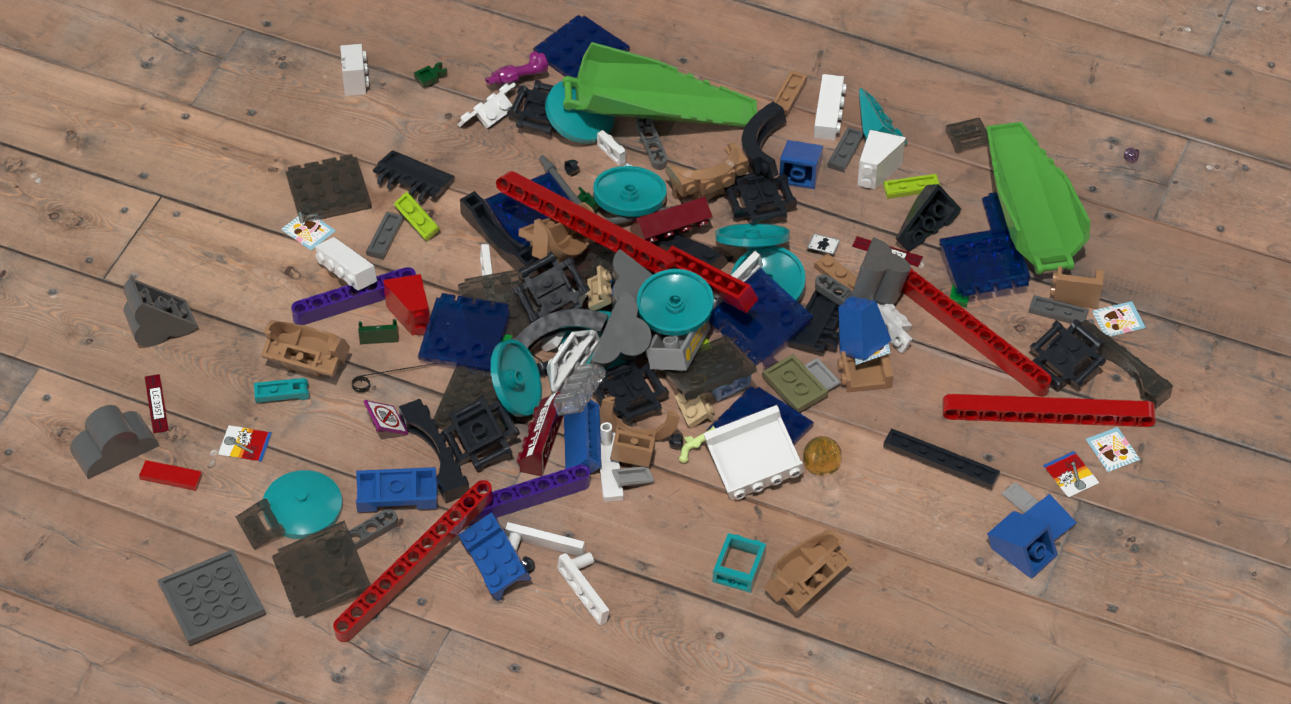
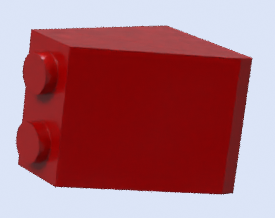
M421 274L383 280L386 307L411 335L431 333L429 308Z

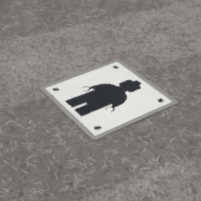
M813 234L807 248L834 254L840 240Z

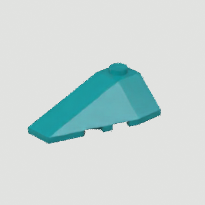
M860 88L862 127L866 140L870 130L904 137L898 128H894L892 119L883 112L884 109L875 97Z

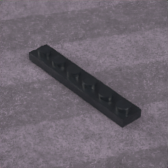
M892 428L883 443V447L991 490L1000 476V470Z

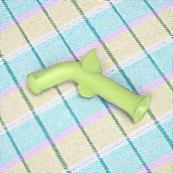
M712 426V428H711L710 430L706 431V432H709V431H711V430H714L715 427ZM704 433L696 438L692 436L684 437L687 443L681 449L679 457L681 463L688 461L690 449L698 448L701 443L705 442Z

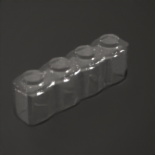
M590 363L575 367L573 375L569 376L567 384L563 385L560 394L554 399V406L558 416L580 413L584 410L586 403L590 401L599 383L605 377V370L601 365Z

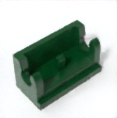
M393 319V325L363 326L362 321H358L360 345L398 342L397 319Z

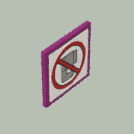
M368 400L363 401L373 420V425L377 427L376 431L408 435L393 405Z

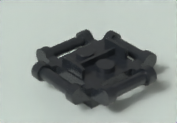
M536 80L533 90L528 89L524 85L519 86L516 99L512 107H509L507 111L508 116L517 119L516 128L522 129L524 127L545 132L546 135L550 136L553 132H556L545 110V101L548 93L540 92V90L550 92L553 85L544 84L542 81ZM526 97L523 111L518 110L523 98Z
M761 172L759 174L748 173L735 177L736 185L732 184L724 188L725 194L728 195L733 208V216L735 218L746 217L751 225L774 218H787L786 209L797 205V200L793 197L787 175L781 174L777 178H772L768 174ZM778 186L782 187L786 200H781L777 189ZM736 194H738L742 207L739 206Z
M551 251L547 253V256L525 268L524 266L519 268L525 283L516 286L512 290L515 295H518L529 316L528 320L530 323L555 312L571 302H574L575 305L569 309H583L578 298L588 293L590 288L588 285H585L574 264L575 260L573 257L559 264ZM552 262L554 267L530 279L528 274ZM568 267L579 288L576 292L572 289L563 272V269ZM528 288L541 310L535 313L524 292Z
M1075 319L1067 329L1056 320L1052 327L1036 343L1033 342L1029 346L1031 351L1038 356L1032 361L1049 373L1051 382L1054 383L1053 386L1058 390L1066 383H1072L1077 388H1080L1084 384L1083 382L1099 366H1103L1106 363L1105 358L1097 354L1105 346L1106 342L1102 338L1098 339L1083 327L1078 319ZM1077 331L1094 345L1091 348L1073 334ZM1058 332L1059 334L1047 345V349L1043 351L1041 348ZM1042 364H1045L1048 368H1050L1053 372H1055V373H1056L1058 376H1060V377H1057L1054 373H1052L1049 369H1047V368H1046L1044 365H1042Z
M634 359L627 360V363L605 371L603 369L597 371L601 383H594L590 386V391L593 395H596L601 405L602 400L606 397H615L614 413L620 419H623L626 424L632 422V419L650 412L661 411L662 406L659 400L669 395L668 389L662 385L654 372L655 369H650L649 363L644 365L643 368L638 369ZM645 376L650 378L657 390L656 392L651 391L644 379Z
M484 395L478 397V400L455 412L454 410L449 412L453 425L445 428L441 433H443L444 438L447 440L455 456V461H458L460 466L472 459L477 471L483 469V466L506 454L508 456L513 453L507 440L519 436L520 431L514 426L500 400L488 405ZM496 411L499 412L508 429L503 433L493 415ZM456 432H458L467 450L463 454L453 436ZM502 444L503 447L480 460L478 459V455Z

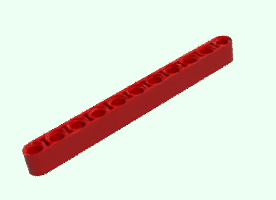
M508 171L496 180V187L500 192L616 253L621 249L641 266L654 273L672 269L676 266V258L673 254L514 171Z
M913 269L910 270L901 290L902 293L1034 395L1039 397L1048 395L1051 384L1049 373Z
M947 394L943 397V416L949 420L1150 427L1156 423L1155 405L1150 401Z
M479 480L334 621L333 628L338 641L344 643L350 641L491 503L493 492L489 481ZM426 545H432L430 548H425ZM412 559H418V560L415 561V562H411V561H410V560H412ZM400 572H403V573H404L403 575H400V576L396 575L397 573H400ZM385 586H390L389 589H382ZM370 600H376L374 603H368ZM356 614H362L360 617H353ZM341 628H347L346 631H339Z

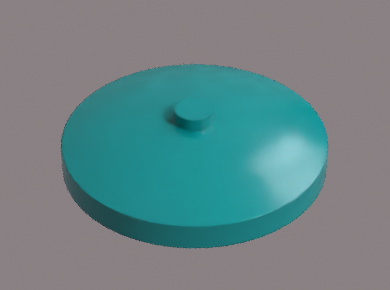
M562 81L558 82L550 90L545 101V110L550 123L561 135L574 142L591 144L597 142L598 132L603 130L608 134L611 131L615 116L591 114L576 109L566 110L563 107L565 88ZM572 87L573 100H576V87Z
M618 166L610 168L599 174L593 184V197L597 204L606 211L620 216L637 217L651 214L661 208L666 200L667 187L663 179L653 171L642 167Z
M735 224L716 229L715 240L729 246L747 248L750 251L754 248L771 247L789 241L790 230L771 224Z
M771 246L754 248L742 255L735 263L731 275L754 251L760 254L763 266L746 282L751 285L758 298L757 302L748 312L761 316L777 315L789 310L800 300L805 290L806 276L804 267L795 254L785 248Z
M683 269L663 270L650 276L641 285L637 294L638 314L650 329L658 333L670 336L686 335L700 329L711 317L714 307L713 292L709 284L694 272Z
M514 339L500 342L494 348L491 357V377L495 392L502 405L512 415L517 417L531 415L535 407L539 406L542 396V384L538 366L530 351L521 342Z
M298 470L280 476L269 485L262 500L263 515L268 526L279 535L291 539H309L327 532L338 521L343 507L341 491L337 484L325 474L312 470Z

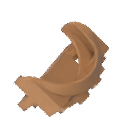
M732 142L725 148V152L729 157L715 166L704 169H683L675 165L666 168V174L672 182V195L675 200L687 195H693L695 199L705 197L708 201L711 198L725 194L724 188L735 184V177L748 173V159L738 145Z
M584 202L579 204V206L595 213L588 204ZM551 218L534 220V224L519 229V236L525 238L533 246L532 256L542 259L547 256V253L552 251L559 264L570 257L575 258L583 254L586 247L595 242L574 230L570 232L569 227Z
M271 320L264 330L267 341L261 356L264 359L281 363L286 369L320 377L321 374L334 377L338 364L344 365L350 346L345 339L327 331Z
M825 530L823 533L799 543L784 554L774 565L770 581L764 586L765 590L776 602L783 598L797 612L853 561L839 546L844 539L834 531Z

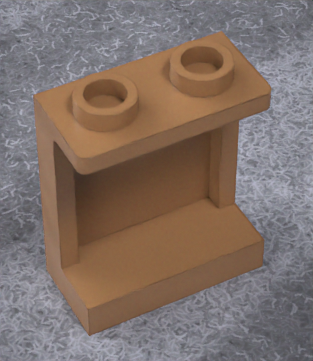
M1058 266L1057 273L1053 272L1050 296H1054L1053 300L1083 308L1098 309L1104 271L1096 270L1095 278L1064 275L1061 273L1062 266Z
M841 351V357L837 359L838 370H842L841 384L845 385L847 393L892 388L893 372L888 354L856 365L855 358L846 357L845 351Z

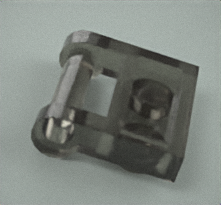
M980 117L946 125V132L954 145L956 153L981 145L989 146L987 131ZM978 136H981V137H982V138H979V139H975V140H971V141H967V142H963V143L960 142V141H962V140H966V139H970V138H974V137H978Z
M268 499L260 500L235 516L255 550L274 537L285 533V528L276 519ZM260 511L264 512L272 526L268 531L258 515Z

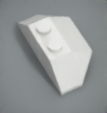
M595 330L572 332L565 342L559 346L556 355L548 362L546 369L553 394L557 392L565 394L596 349L600 338Z

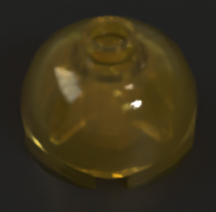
M818 436L810 440L803 451L805 468L818 476H823V473H835L842 463V452L839 444L827 436Z

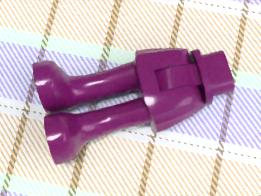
M532 52L529 55V63L522 66L510 64L492 72L491 76L485 78L486 84L502 85L517 82L521 76L545 73L548 71L547 59L543 53Z

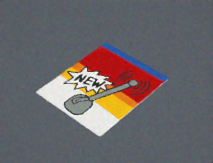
M228 425L218 454L262 462L272 432Z
M1075 451L1043 465L1067 497L1099 483Z

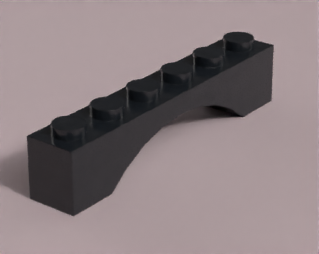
M475 191L460 199L461 215L520 275L519 268L523 266L525 268L540 260V258L532 256V248L530 246L520 244L502 228L490 211L487 203ZM541 268L528 274L530 279L541 273Z
M421 399L398 406L399 417L407 432L424 440L437 454L440 462L437 485L444 502L449 503L461 498L467 492V487H469L468 479L465 475L462 476L461 467L458 461H454L451 448L446 447L444 435L438 432L437 423L434 418L431 419L428 406L423 405Z

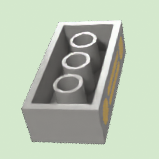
M709 320L700 329L686 335L670 336L656 332L646 349L650 369L687 370L710 329Z

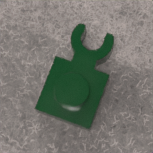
M442 62L436 63L433 68L428 65L414 72V78L425 88L439 81V77L446 76L448 74L447 68L442 69Z
M579 187L580 194L577 197L595 211L599 205L594 197Z

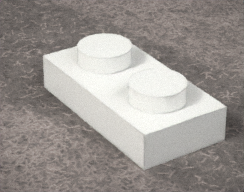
M603 130L598 132L597 146L619 166L625 164L626 151L624 147L617 144L613 137Z

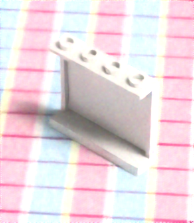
M777 405L704 433L706 444L731 501L742 499L752 492H760L767 486L778 485L785 479L798 477L801 473L805 472L803 462L799 459Z

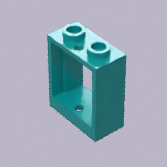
M728 533L713 569L712 582L751 593L766 556V543ZM730 548L756 555L750 574L723 567Z

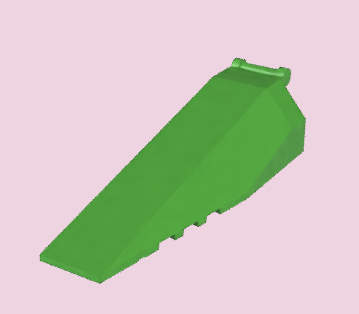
M591 42L583 56L577 78L566 76L562 80L565 88L563 107L566 110L576 109L597 115L745 127L749 120L758 112L757 100L731 91L723 86L719 88L713 86L706 79L703 81L694 78L693 74L688 73L686 75L678 71V68L659 60ZM572 87H576V100L572 99Z
M1022 122L986 126L997 193L1011 239L1016 249L1034 265L1036 274L1058 270V266H1062V269L1074 270L1072 257L1089 240L1091 221L1071 181L1060 167L1057 168L1054 165V160L1046 155L1045 149L1039 147L1038 141Z

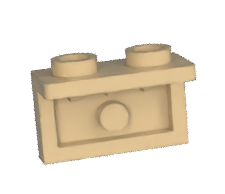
M601 265L597 266V275L587 279V284L590 288L588 292V308L593 311L612 303V277L610 272Z
M693 384L675 396L690 428L695 427L707 418L712 422L716 420L713 415L715 412L714 408L707 402L708 395L703 388L699 389Z

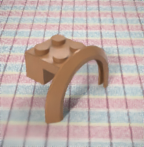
M615 397L603 399L600 410L601 418L604 423H610L612 431L615 432L610 459L649 468L654 441L670 436L678 426L680 415L674 410L669 409L667 419L662 425L653 429H636L622 423L616 417L613 410Z

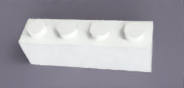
M822 75L814 138L835 140L836 133L840 134L841 123L838 120H842L843 110L840 107L844 108L845 97H842V94H846L847 84H843L844 76Z
M335 237L315 246L317 253L315 256L318 263L327 267L329 271L342 278L348 285L360 290L377 282L374 265Z

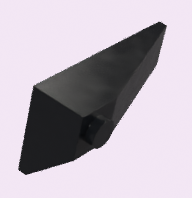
M939 184L926 185L916 198L895 239L906 251H910L925 241L926 238L937 233L939 229L952 223L961 211V208Z
M678 234L664 239V237L658 238V241L653 243L666 251L671 246H674L719 270L733 259L732 255L720 247Z

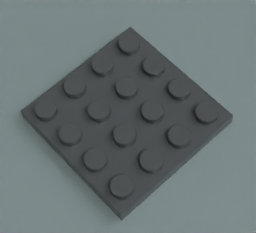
M234 550L158 580V585L189 645L265 614V609Z

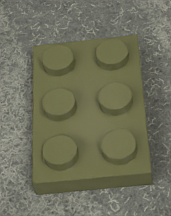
M794 354L762 371V377L796 413L803 411L828 396V390Z

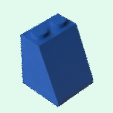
M787 140L780 158L779 175H787L789 186L815 190L822 162L823 146Z
M852 296L839 306L840 354L841 351H845L846 357L865 360L892 341L876 301Z
M1012 511L987 533L992 550L1029 578L1036 576L1058 555L1050 525L1016 511Z

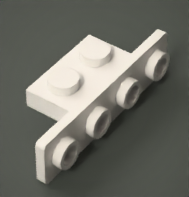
M514 82L511 85L506 83L499 89L500 93L497 95L492 93L486 98V103L480 102L473 108L475 111L472 113L468 111L460 117L461 121L457 125L461 127L477 116L485 128L488 129L507 115L509 107H512L505 94L511 91L516 84Z
M877 303L892 339L890 343L900 353H904L912 341V338L906 333L910 331L912 324L907 320L906 316L900 314L895 309L893 304Z

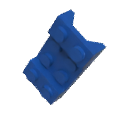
M436 467L356 471L357 512L377 511L379 506L417 505V510L437 509Z
M492 512L459 534L465 548L471 554L484 577V582L489 591L498 601L502 599L504 590L515 582L532 579L502 525Z

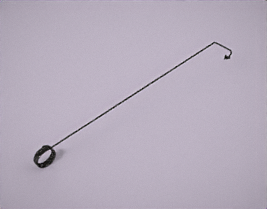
M492 353L432 364H425L415 367H408L372 373L367 375H360L353 378L352 388L354 391L360 393L369 390L370 380L363 376L428 366L433 364L446 363L451 361H458L463 359L476 358L481 356L492 355ZM361 380V382H367L368 386L357 388L353 384Z

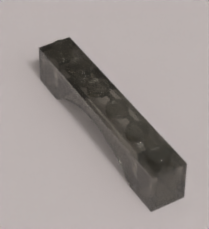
M1088 320L1082 322L1083 327L1098 339L1102 338L1106 342L1105 346L1097 354L1102 355L1106 360L1121 367L1130 375L1139 390L1140 399L1154 403L1155 409H1157L1171 397L1173 385L1167 379L1161 377L1154 369L1148 367L1138 357L1128 352L1125 347L1119 345L1109 335L1099 330L1096 325ZM1077 331L1073 334L1091 348L1094 345Z

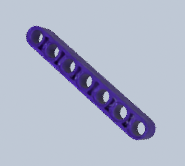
M404 267L376 276L377 282L360 290L347 285L298 300L291 306L293 322L299 325H306L385 300L383 280L416 275V272L411 267Z
M576 465L493 491L491 503L467 526L474 525L491 512L498 518L586 490L590 486V469L586 465Z

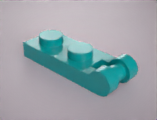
M295 378L254 383L255 403L296 398L307 400L310 396L307 389L309 386L308 379Z

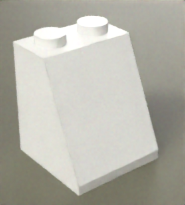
M870 130L859 162L857 186L876 189L903 164L906 137Z

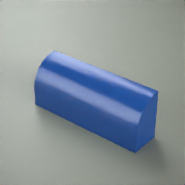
M585 396L564 410L565 469L576 465H586L590 469L591 474L601 467L599 404Z

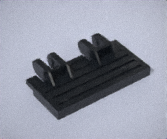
M394 150L382 158L373 169L374 173L380 175L377 179V184L382 186L388 181L387 188L390 190L399 183L411 188L409 194L413 198L420 193L418 201L421 203L430 196L437 198L454 182L455 178L454 175Z
M815 289L787 341L788 347L821 353L824 350L835 351L838 347L836 342H840L839 332H835L839 324L840 305ZM834 292L835 295H843L842 292Z

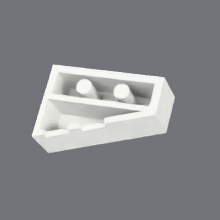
M362 44L341 45L345 96L366 94V87H369L368 76L364 75L368 74L367 63L363 64L364 61H367L366 51H362Z

